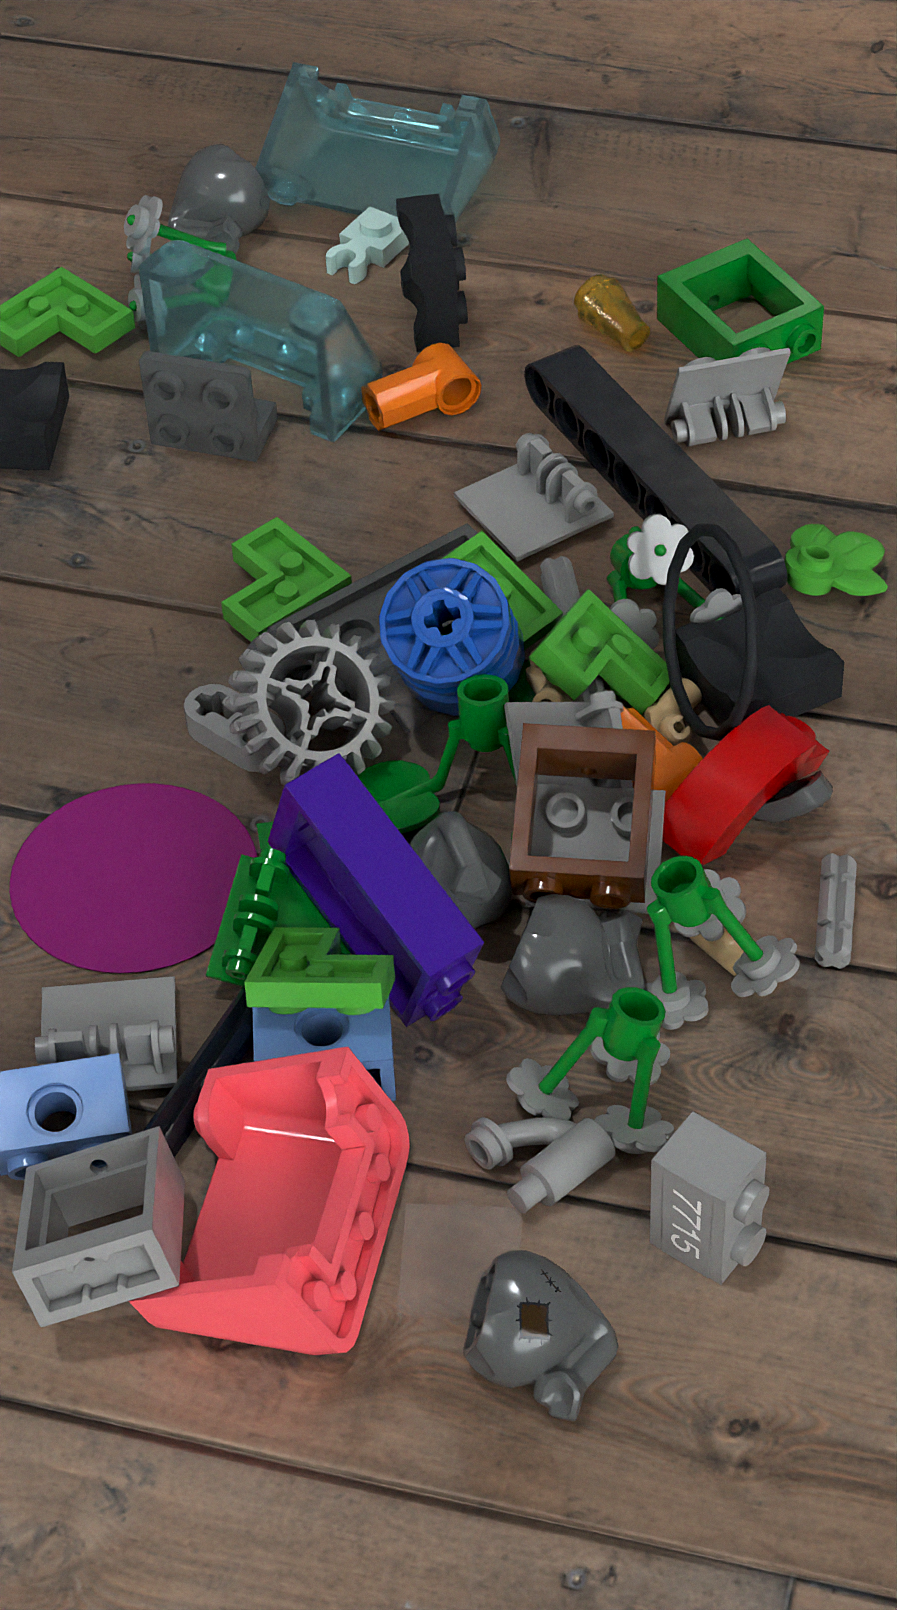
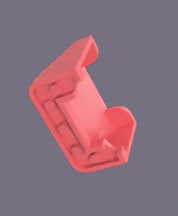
M349 1047L208 1069L198 1102L194 1108L193 1117L198 1134L216 1154L218 1160L184 1262L181 1261L179 1286L129 1302L156 1328L309 1355L347 1353L353 1348L359 1335L407 1165L410 1144L406 1122L398 1108Z

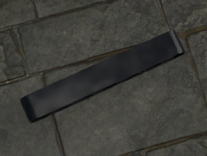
M574 345L527 364L524 370L527 390L533 402L643 520L650 515L660 514L665 516L671 525L677 523L684 525L688 532L698 523L720 525L738 544L751 576L755 599L762 593L777 587L782 588L786 585L788 579L787 568L775 544L583 347ZM701 536L690 547L693 551L694 559L689 570L710 592L723 588L730 592L731 595L740 594L738 579L725 549L713 537Z

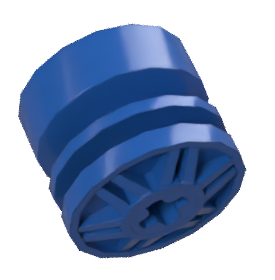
M455 558L425 561L405 572L386 594L379 615L381 643L411 695L430 710L453 716L459 715L457 688L463 680L475 675L490 674L498 676L507 683L508 691L516 684L525 660L523 633L498 582L477 564ZM453 620V632L448 635H442L444 630L442 624Z

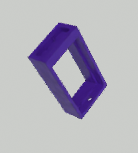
M340 753L285 784L267 841L269 845L287 856L285 865L289 868L290 873L332 928H340V939L352 955H393L395 982L389 994V1003L406 1027L427 1015L430 1021H435L446 1015L463 999L460 991L463 985L476 972L472 966L484 941Z

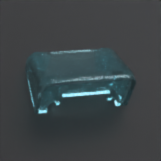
M293 62L255 167L263 179L270 199L288 206L299 202L357 215L362 214L370 206L397 217V198L439 193L444 215L453 214L455 224L457 223L493 164L501 143V138L487 99L462 95L456 112L453 105L445 103L442 104L439 114L353 98L347 84L337 83L334 91L325 87L317 80L319 75L318 67Z
M182 240L165 243L138 266L151 352L224 363L228 358L305 387L302 391L303 409L312 412L309 416L311 434L333 443L366 410L362 402L361 387L383 378V366L341 301L327 294Z

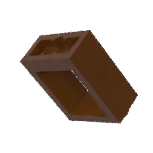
M523 723L509 865L513 895H523L526 900L536 903L538 897L546 895H569L577 899L590 900L596 906L610 909L627 907L630 902L645 903L656 765L655 731ZM538 775L635 781L628 862L532 856L531 848Z

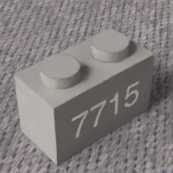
M692 1111L651 1160L650 1243L720 1285L723 1284L738 1264L743 1266L749 1265L759 1253L766 1237V1228L762 1227V1212L770 1191L769 1187L764 1185L767 1153Z

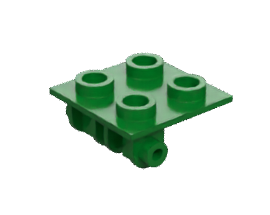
M262 848L259 857L241 854L206 977L243 987L274 927L332 928L290 873L289 868L285 865L287 856L283 852L273 848ZM341 941L340 955H350V951Z

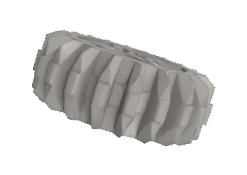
M315 619L306 620L301 625L299 633L290 622L283 623L277 628L276 637L268 632H264L255 640L257 651L246 649L240 655L238 660L244 670H236L229 677L228 683L241 693L231 695L225 702V708L232 712L242 713L243 717L230 724V733L237 735L245 732L248 733L251 740L243 745L241 755L248 757L259 750L265 756L259 763V773L266 775L277 765L281 766V785L289 783L297 778L299 774H304L338 753L341 754L356 775L360 774L366 769L364 758L372 760L382 752V747L375 738L386 737L390 734L393 727L385 719L381 718L380 715L392 711L395 701L379 696L378 693L390 684L391 677L387 675L374 677L370 670L378 663L379 654L371 653L362 659L356 653L361 646V636L354 635L346 643H341L339 624H331L321 636ZM292 659L313 661L311 669L303 674L302 681L286 678L280 682L269 678L274 667L283 661ZM335 674L345 684L351 700L342 696L337 690ZM309 691H311L310 695L313 696L311 701L312 707L320 710L311 718V714L308 713L309 703L301 699ZM268 708L279 713L284 719L286 725L285 737L273 723ZM341 727L350 730L347 739L338 749L330 751L308 750L310 740L318 735L320 728L334 731Z

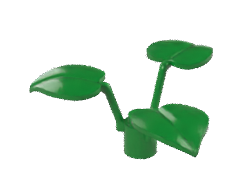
M530 660L523 663L518 681L510 691H508V685L502 678L490 674L475 675L463 680L457 688L459 719L448 723L449 737L437 773L433 778L430 779L428 771L422 766L403 760L381 762L367 767L357 775L379 805L384 804L387 816L400 833H407L423 827L440 813V802L434 793L441 791L445 787L460 739H464L472 749L480 752L495 751L503 746L516 784L504 704L506 702H532L536 696L526 680V668L531 666Z

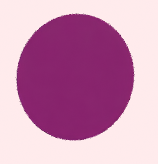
M138 783L109 787L89 793L65 804L44 819L30 833L22 844L12 866L9 887L11 905L17 921L27 936L42 950L65 963L87 970L106 973H137L161 969L190 959L215 944L241 854L257 857L252 838L242 822L225 806L206 795L187 788L156 783Z

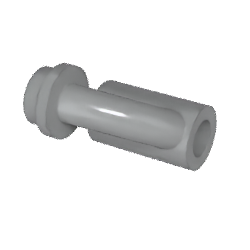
M481 1117L472 1124L471 1132L465 1135L464 1138L466 1148L472 1158L485 1169H492L496 1165L504 1166L513 1159L512 1148L548 1145L521 1166L522 1180L507 1191L511 1204L521 1213H526L539 1202L546 1206L554 1205L615 1157V1147L610 1136L599 1123L590 1118H584L579 1123H574L560 1118L542 1117L497 1125L492 1120Z

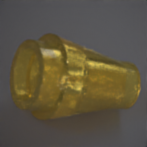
M598 274L589 278L578 289L574 297V306L578 309V317L581 321L619 343L627 352L640 348L647 341L650 335V327L640 317L619 280L608 278L604 274Z

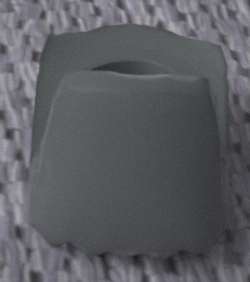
M820 770L811 776L794 781L782 788L752 818L756 821L777 823L783 820L789 821L797 816H803L813 809L822 807L825 801L830 800L833 786Z

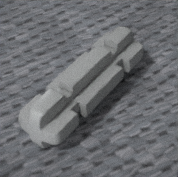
M830 853L822 859L815 960L822 967L834 966L841 969L851 962L857 862L848 854L838 856Z

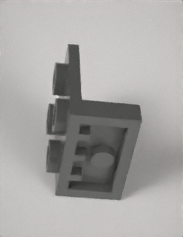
M151 351L143 352L139 359L151 444L257 462L278 420L276 402L255 399L253 397L251 371L247 367Z

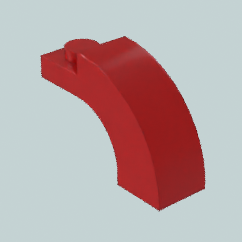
M770 705L761 708L728 733L697 764L667 800L664 809L662 840L679 855L693 857L702 866L721 857L727 852L746 824L768 800L788 784L817 771L830 751L815 740V732L805 722L798 718L778 713Z

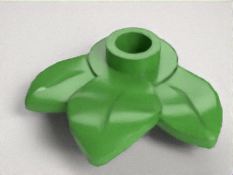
M807 524L796 529L791 535V549L787 551L784 562L787 568V583L793 589L814 596L825 595L831 591L832 587L856 596H869L887 591L888 586L885 581L872 571L882 561L885 553L884 546L877 539L854 531L843 532L836 536L824 524Z

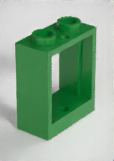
M748 238L657 276V320L698 358L711 357L717 361L739 357L744 352L759 347L769 348L771 351L790 348L791 353L787 362L789 364L821 350L824 305ZM752 295L775 317L736 333L713 311Z

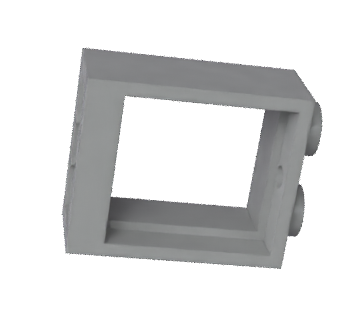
M160 1126L26 1167L12 1273L41 1328L179 1286L185 1180ZM99 1159L105 1161L107 1165L98 1168L93 1166L91 1162ZM143 1204V1215L68 1237L70 1226Z

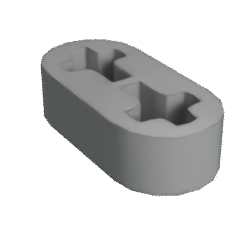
M221 684L199 686L191 691L184 702L186 726L189 735L198 743L238 767L250 772H259V763L265 757L259 750L248 757L241 755V748L247 743V739L251 740L248 733L245 732L239 735L230 733V724L243 717L242 713L232 712L225 708V702L231 695L238 694V692ZM269 711L276 728L285 737L286 732L283 721Z

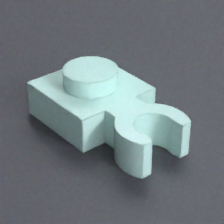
M369 206L339 234L340 244L330 248L326 253L327 274L333 275L338 269L348 267L349 282L356 284L366 277L367 266L370 263L384 268L409 244L406 235L399 225L398 217Z

